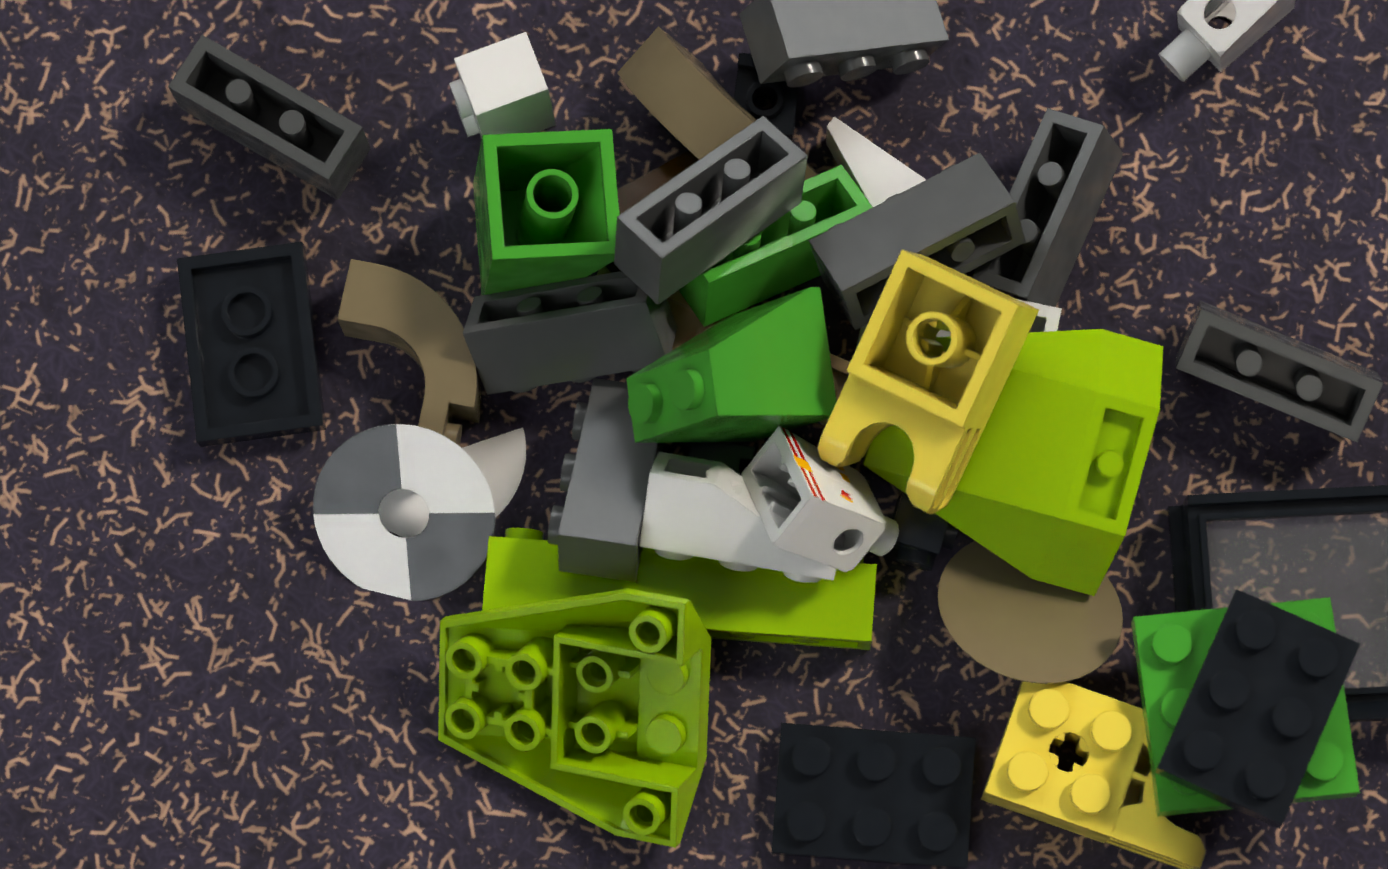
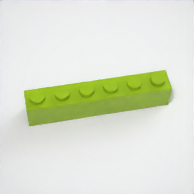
M505 529V537L489 536L482 611L628 588L689 599L711 639L870 650L877 564L864 563V557L853 570L843 572L837 569L834 581L821 579L815 583H803L787 578L782 571L759 567L753 571H735L723 567L719 560L693 556L688 560H672L658 555L655 549L643 547L636 582L559 571L558 545L548 544V540H543L544 533L539 530Z

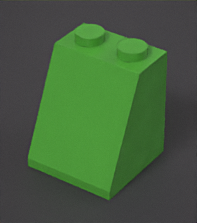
M612 129L482 135L473 182L482 295L584 278L614 262L617 217L620 214Z
M809 287L728 316L626 378L629 395L628 409L632 418L635 443L755 442L770 437L778 426L790 431L828 419L837 401L820 287Z

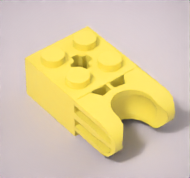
M901 250L846 370L850 374L820 438L818 452L821 460L835 467H845L857 463L863 458L872 441L881 431L891 425H896L907 433L913 444L914 463L906 487V493L914 507L928 514H935L947 506L960 482L1039 310L927 256ZM939 330L950 331L951 343L947 351H943V345L935 341Z
M1021 681L981 800L1179 869H1200L1206 853L1201 838L1192 832L1176 826L1166 816L1157 817L1143 709L1068 682L1041 684ZM1064 741L1074 744L1076 746L1075 753L1082 757V766L1074 763L1069 772L1057 768L1059 757L1049 752L1050 745L1053 744L1060 747Z

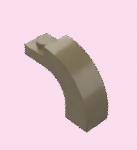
M659 26L617 72L626 86L649 112L699 160L756 121L716 81L701 61ZM808 163L806 165L805 180L819 174Z
M351 259L337 318L344 336L389 344L404 351L413 358L425 376V394L418 426L435 431L460 446L462 425L455 424L454 419L479 423L482 407L480 375L463 336L464 327L450 306L422 281L392 267Z

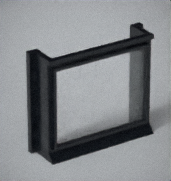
M1388 485L1187 495L1181 506H1168L1175 613L1227 608L1236 589L1267 603L1331 597L1336 633L1360 643L1344 681L1349 722L1388 721Z

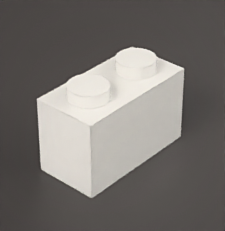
M526 32L454 58L460 79L450 82L449 85L468 137L480 133L481 139L482 135L533 133L556 126L548 87Z

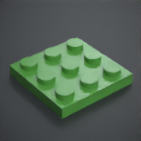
M1331 597L1270 603L1336 633ZM1227 608L1136 616L1132 619V633L1157 817L1234 809L1155 773ZM1344 684L1292 803L1356 797L1360 793Z

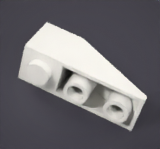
M658 452L649 473L640 547L655 549L658 555L672 560H688L693 556L719 560L723 567L735 571H753L757 567L782 571L787 578L803 583H815L821 579L834 581L837 569L780 549L772 544L741 475L722 462Z

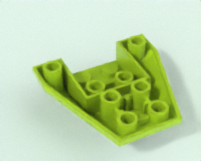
M1104 329L1029 332L952 498L947 506L935 514L1030 579L1095 596L1125 537L1159 415L1163 346ZM951 336L936 337L935 341L943 345V351L948 350ZM891 425L884 429L874 438L862 462L863 466L906 495L907 482L914 463L913 444L907 433L896 425Z
M628 588L445 616L440 620L438 740L613 835L676 848L681 842L707 758L711 637L689 599Z

